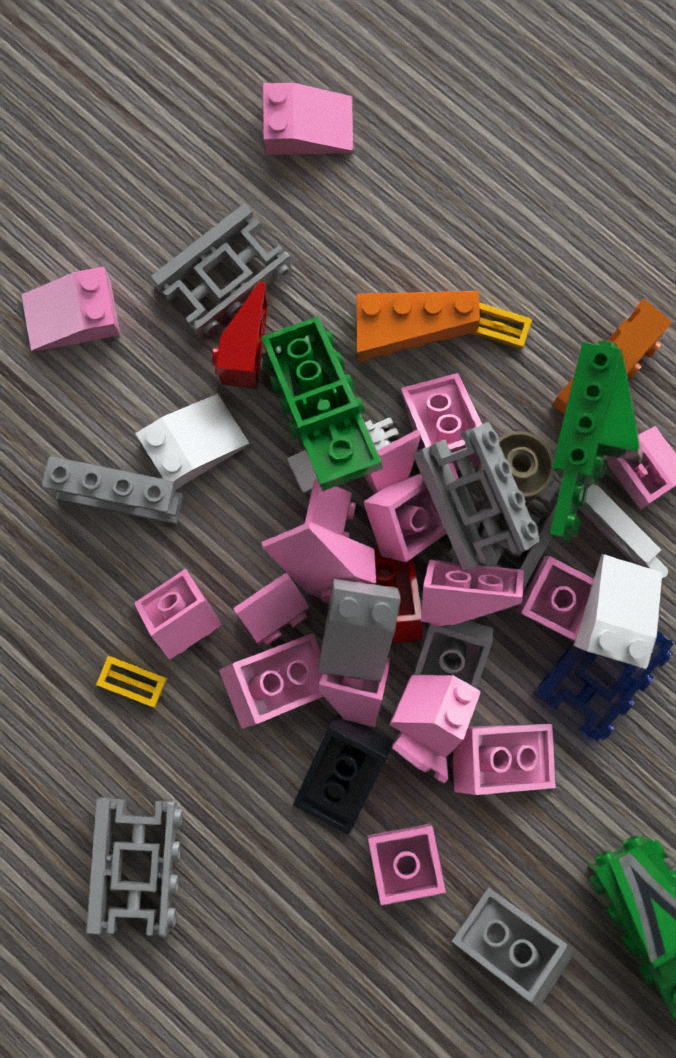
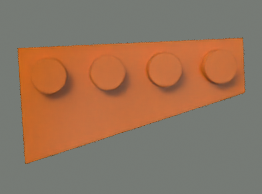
M479 291L356 294L358 363L369 361L370 358L381 355L383 357L392 355L396 351L408 348H419L424 346V344L439 340L441 342L475 333L479 328Z
M644 298L636 306L628 320L625 319L609 338V342L617 344V348L622 349L629 380L642 368V365L638 362L645 355L651 358L661 347L662 344L658 340L672 324L671 320ZM573 379L557 395L552 403L563 414L566 412Z

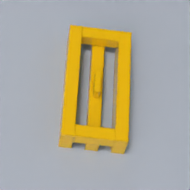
M479 303L480 313L521 325L523 329L520 330L480 317V325L520 337V339L479 327L478 331L471 334L522 350L532 319Z
M108 656L96 685L156 708L168 678ZM112 664L155 680L158 683L156 687H153L110 669ZM107 676L153 693L152 698L149 699L106 682Z

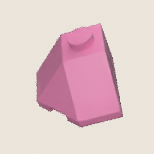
M402 732L397 735L392 748L426 773L431 769L436 772L434 777L445 784L449 776L447 757L439 755Z

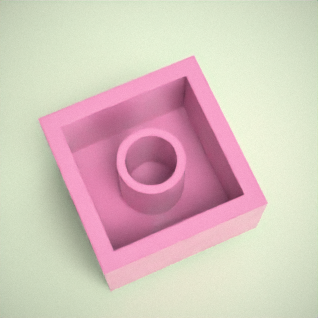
M542 556L523 592L522 604L517 605L514 611L570 640L576 641L594 579L550 556Z
M430 823L367 835L380 905L446 893L433 826Z

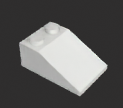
M219 394L161 417L135 433L163 479L173 481L174 490L250 445Z
M602 554L574 646L591 653L647 669L657 635L662 572Z

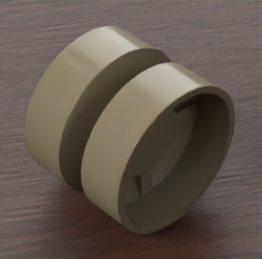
M510 432L499 438V445L505 459L511 465L513 478L524 496L526 506L550 483L554 474L552 468L554 459L549 447L539 437L528 432ZM481 461L478 465L477 471L484 469ZM481 479L476 480L481 495L490 503Z

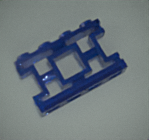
M657 631L654 646L657 645L658 647L651 654L647 669L641 667L632 678L631 676L638 666L616 660L625 667V670L610 689L607 690L585 672L598 654L575 647V641H573L532 694L541 701L546 702L552 709H556L562 700L566 699L587 717L578 730L584 733L592 742H597L599 739L604 741L613 732L615 725L612 723L619 714L624 716L633 706L635 701L631 698L638 689L643 691L654 678L651 675L652 671L657 665L662 667L672 656L673 652L670 648L675 642L670 638L666 639L660 631ZM580 662L581 664L573 674L586 684L583 689L575 696L564 687L554 696L552 693L574 665ZM595 693H598L606 701H612L618 693L619 696L597 725L592 727L599 718V715L589 708L587 703Z

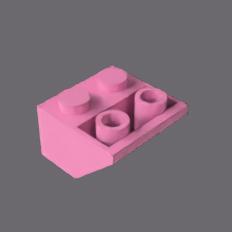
M656 426L639 434L643 453L642 463L611 456L606 458L608 466L640 510L676 486V454Z

